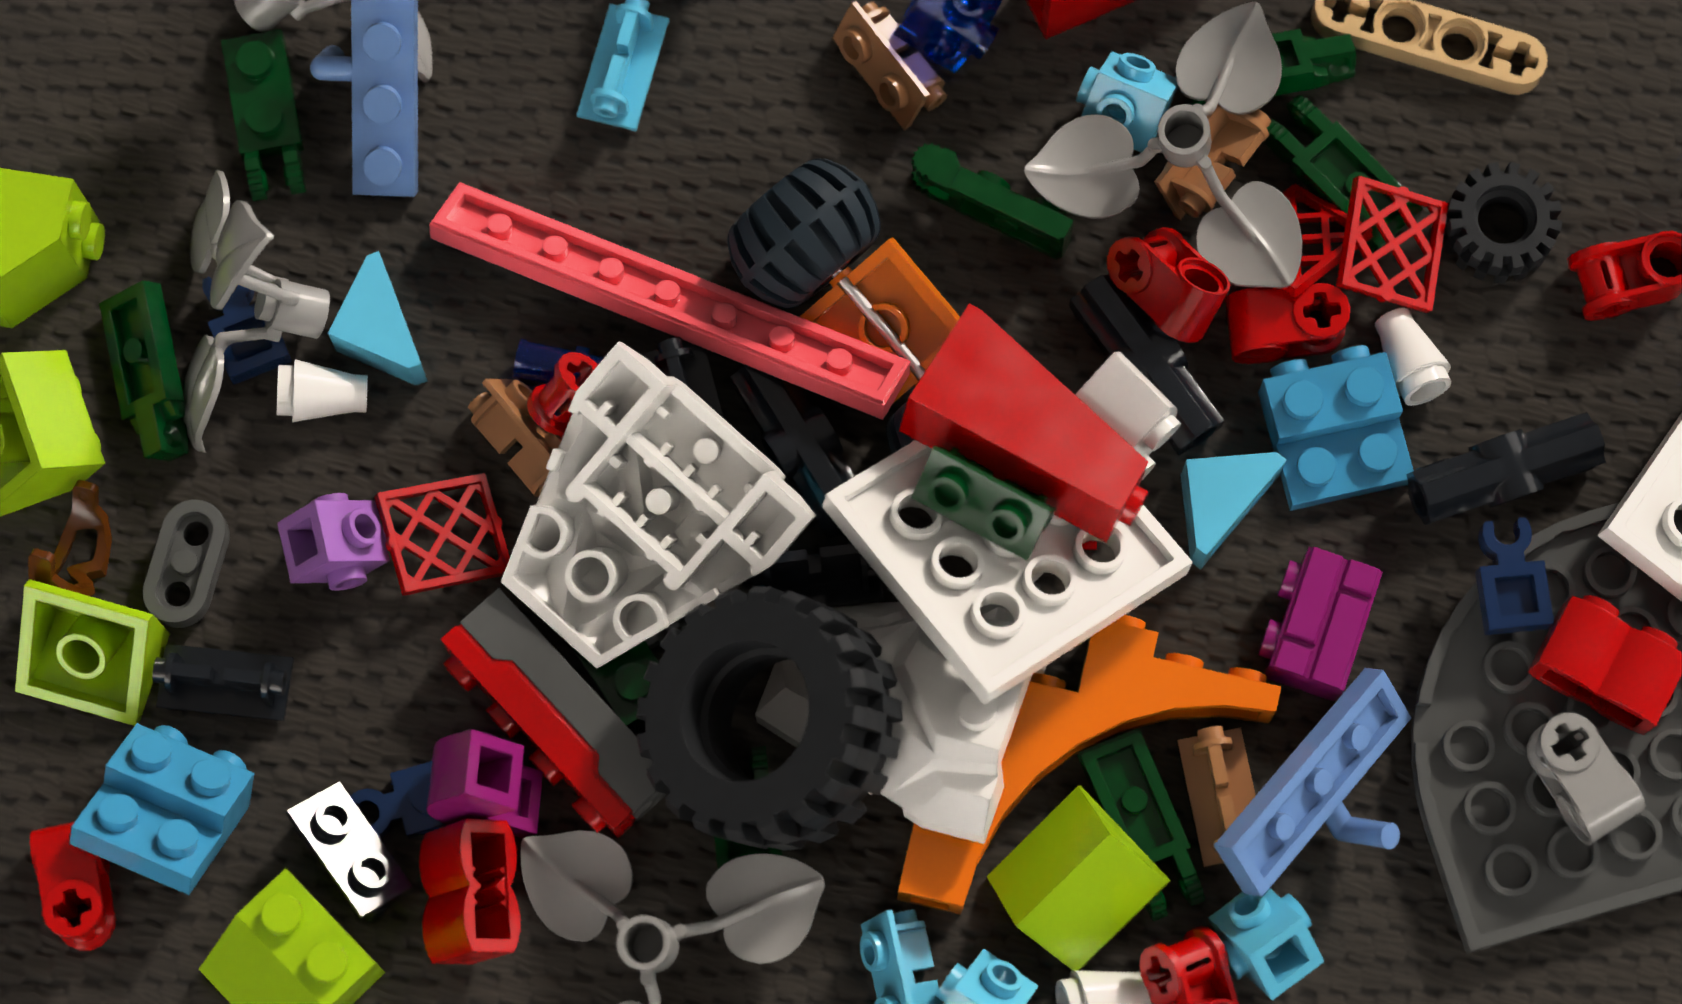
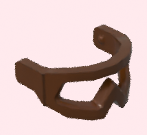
M78 480L72 489L71 514L54 554L38 548L32 550L28 557L29 579L87 596H93L96 593L92 579L106 577L112 544L109 516L99 506V487L96 484L85 480ZM81 529H96L97 544L94 558L91 561L67 567L69 577L75 583L73 585L58 576V573L61 571L71 551L77 531Z

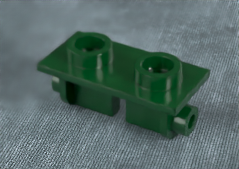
M934 446L911 498L1028 561L1042 531L1046 530L1056 512V508L1046 503L1048 496L1044 494L1038 496L1008 479H1005L1004 482L993 477V471L961 455V450L955 446L951 451L941 446Z

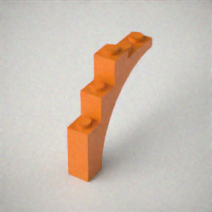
M1129 615L1120 617L1089 638L1077 692L1066 690V682L1060 678L1039 673L1032 674L1001 762L1004 789L985 843H977L921 828L915 823L913 824L897 900L961 915L977 865L1001 823L1038 782L1072 756L1120 732L1166 720L1224 717L1269 723L1277 710L1281 686L1266 683L1267 676L1265 674L1247 668L1233 667L1229 669L1228 674L1203 669L1204 662L1201 659L1186 654L1167 653L1165 660L1155 658L1153 656L1159 632L1145 629L1146 623L1136 617Z

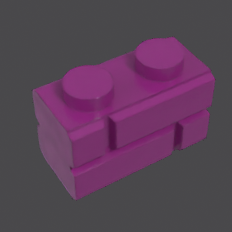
M1308 547L1301 563L1289 560L1277 594L1278 597L1288 600L1282 621L1269 620L1258 651V656L1269 659L1264 672L1267 679L1301 689L1304 692L1330 701H1337L1345 690L1383 572L1373 566L1352 559H1344L1340 555L1317 547Z

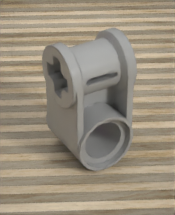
M1563 713L1540 725L1530 735L1527 743V757L1531 767L1536 771L1556 801L1557 807L1567 825L1586 845L1593 844L1645 810V800L1637 784L1630 774L1617 762L1595 726L1587 718L1576 713ZM1567 736L1572 741L1574 748L1569 750L1567 754L1558 757L1553 752L1551 746Z

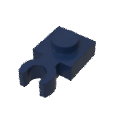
M209 276L203 279L202 287L205 296L211 304L210 289L212 279ZM238 285L222 310L216 309L224 313V316L207 322L213 338L219 332L265 327L263 320L255 318V303L250 305L254 296L253 290ZM282 335L279 342L261 339L232 343L224 352V366L233 385L275 369L278 365L292 362Z
M1526 517L1518 518L1513 524L1515 543L1507 545L1496 539L1493 521H1485L1478 533V543L1482 552L1492 560L1493 565L1480 566L1475 572L1485 635L1550 629L1554 624L1545 562L1544 560L1525 562L1524 551L1532 539L1530 523Z
M432 761L390 773L394 787L393 792L383 794L375 789H362L350 796L358 808L368 804L379 808V818L371 827L380 839L390 832L393 824L402 821L409 839L448 826L433 819L427 813Z

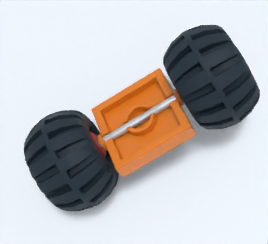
M812 159L776 183L731 226L727 235V246L731 264L740 281L749 291L762 301L784 309L801 305L830 283L833 288L800 317L911 361L909 376L895 398L894 404L912 387L918 384L960 316L894 238L888 239L854 270L849 267L870 248L879 236L881 222L877 204L865 182L848 168L828 159ZM907 402L890 417L886 425V436L891 454L915 441V439L899 431Z

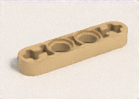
M1315 0L1312 6L1311 21L1313 27L1324 38L1350 34L1356 49L1503 93L1520 95L1530 92L1538 85L1547 68L1548 56L1545 47L1538 39L1526 33L1418 1L1343 0L1349 3L1347 12L1351 14L1345 17L1343 23L1332 20L1333 10L1330 8L1335 6L1337 0ZM1369 7L1377 9L1370 26V33L1362 31ZM1393 16L1404 17L1413 24L1416 31L1415 37L1404 43L1394 42L1384 34L1382 29L1383 21ZM1453 33L1462 34L1473 43L1474 55L1466 60H1454L1443 51L1442 39ZM1488 43L1495 44L1496 47L1491 55L1492 60L1488 68L1480 66L1487 51ZM1514 52L1525 55L1524 65L1529 67L1524 69L1521 76L1510 73L1511 63L1506 61L1511 59Z

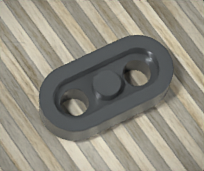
M196 499L183 501L167 513L162 523L143 586V600L149 612L160 623L168 627L184 628L197 623L207 613L213 598L229 545L230 531L223 515L209 502ZM196 527L207 528L209 534L203 544L198 546L188 544L187 537L192 529ZM178 587L189 588L190 597L184 605H170L169 596L174 589Z

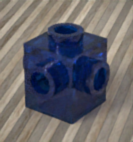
M911 0L893 35L920 51L927 60L942 65L955 74L970 55L980 60L990 47L999 30L998 27L991 24V21L1002 0Z

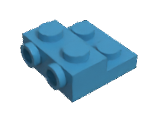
M1353 346L1334 353L1331 356L1333 364L1309 369L1305 359L1290 360L1271 368L1272 377L1263 379L1258 395L1273 450L1287 460L1280 476L1290 511L1408 485L1406 474L1413 472L1414 469L1399 420L1403 409L1387 352L1370 355L1368 346Z
M137 723L105 765L104 783L71 826L70 844L190 895L246 813L250 805L254 773L248 771L244 762L232 752L218 750L211 755L188 745L184 735L171 726L160 725L152 730Z

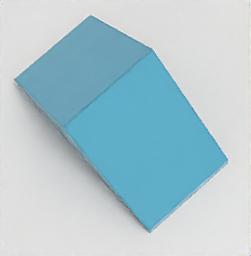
M379 251L366 256L328 331L335 350L341 354L413 385L425 383L428 380Z
M1277 452L1186 459L1181 473V484L1189 554L1193 562L1192 564L1200 570L1279 477L1287 461Z

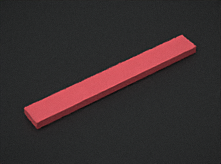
M460 182L429 224L430 239L674 337H680L684 341L881 420L884 419L910 373L911 361Z

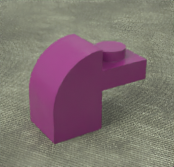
M473 729L441 738L434 744L427 813L433 819L446 825L465 819L506 820L515 837L523 838L537 834L543 773L540 770L522 765L523 745Z

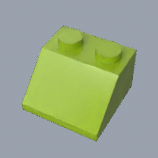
M0 168L1 327H15L86 280L91 260L98 261L102 255L105 241L104 225L99 223L100 220L74 179Z
M66 350L5 352L0 354V517L72 491L78 480H87L106 464L101 452L99 437L94 432L82 397L80 382L74 374Z
M286 868L235 915L199 968L200 972L230 1004H353L386 973Z

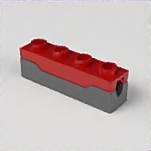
M500 588L495 590L462 619L459 626H454L440 639L450 655L442 663L447 671L467 692L477 685L488 696L493 704L485 710L486 713L510 739L520 732L530 742L536 751L528 757L538 770L542 771L543 776L553 786L563 779L573 789L579 798L571 805L594 832L598 834L606 826L618 839L633 826L635 821L642 818L667 795L655 791L647 777V768L654 764L651 759L640 757L638 741L634 733Z

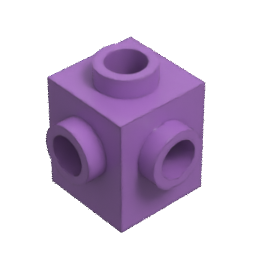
M345 493L327 494L315 498L309 504L277 522L290 583H328L330 590H347L366 583V574L390 561L388 550L385 547V533L374 500H349L348 495Z

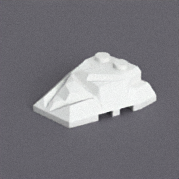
M617 342L575 392L568 410L572 413L559 448L552 450L546 469L549 470L536 505H532L529 508L500 582L597 669L666 629L701 603L706 605L712 602L719 594L729 591L747 579L773 566L816 515L801 495L784 481L785 475L780 468L687 385L674 376L667 377L647 358L624 343Z
M873 602L831 607L857 621L859 629L871 633L882 647L881 655L878 659L892 665L898 681L896 687L888 690L891 697L902 701L903 720L892 723L891 737L899 739L901 742L897 758H886L881 773L889 779L880 794L902 807L904 817L921 828L984 844L1004 789L1001 762L1031 676L984 705L900 602ZM990 604L980 609L983 619L994 627L1004 628L1015 623L1010 611L1003 606ZM789 659L775 663L755 717L757 723L797 748L808 721L809 699L804 678L794 661ZM1046 666L1035 673L1044 674Z

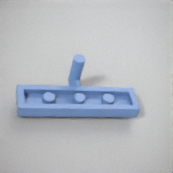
M351 0V56H345L342 49L337 46H327L311 61L310 72L318 80L352 82L353 195L415 197L418 193V0Z
M1364 668L1213 845L1244 894L1263 897L1324 823L1332 836L1338 841L1384 849H1393L1398 844L1400 831L1396 824L1351 817L1342 802L1412 719L1384 670Z

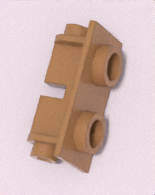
M857 1L852 2L832 38L839 46L846 61L854 65L876 93L882 107L889 111L901 127L906 130L911 126L923 105L930 111L944 102L947 98V94L942 89L945 82L936 74L919 51L904 59L899 56L898 53L908 49L911 41L891 17L886 7L878 8L874 2H869L861 7Z
M1217 105L1215 112L1207 116L1212 141L1208 157L1211 159L1212 166L1224 190L1236 177L1232 168L1224 166L1225 162L1228 160L1244 166L1260 144L1269 136L1267 127L1271 124V120L1260 109L1245 115H1234ZM1168 161L1163 171L1154 181L1174 216L1180 220L1186 213L1198 218L1202 212H1210L1215 206L1216 199L1197 165L1183 168L1175 166Z
M485 379L482 384L492 396L488 392H484L472 400L468 406V409L473 413L471 422L499 454H505L517 441L522 445L523 448L507 464L528 487L530 492L535 497H539L549 470L546 469L552 450L559 448L562 437L545 431L532 419L527 408V398L532 390L527 385L516 379Z
M1222 726L1207 727L1198 730V736L1177 740L1204 867L1225 864L1213 845L1256 796L1241 728L1223 731Z

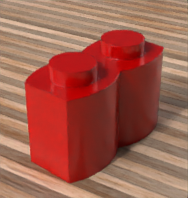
M1585 595L1583 599L1571 596L1560 607L1554 619V624L1550 627L1528 673L1553 690L1585 703L1614 723L1645 735L1657 726L1682 676V652L1676 649L1678 646L1677 641L1669 634L1653 627L1645 626L1641 630L1630 627L1618 618L1619 610L1604 599L1592 595Z
M465 819L425 834L420 848L419 867L421 880L429 899L424 910L422 931L425 949L432 964L472 965L515 952L521 926L518 902L511 888L517 866V850L513 832L506 820Z

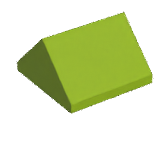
M29 579L24 585L15 692L135 726L141 720L153 685L152 675L156 657L163 656L170 633L153 614Z
M1077 786L986 876L1015 926L1071 970L1080 971L1171 882L1082 786Z

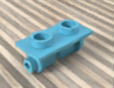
M625 0L624 4L609 5L577 111V117L637 131L669 23V18L651 14L648 11L650 3L647 0Z
M887 910L861 924L863 934L860 939V954L864 966L872 974L877 997L875 1004H943L935 996L939 990L937 980L915 983L913 972L928 970L934 967L925 921L917 920L915 910H906L894 914L892 910Z

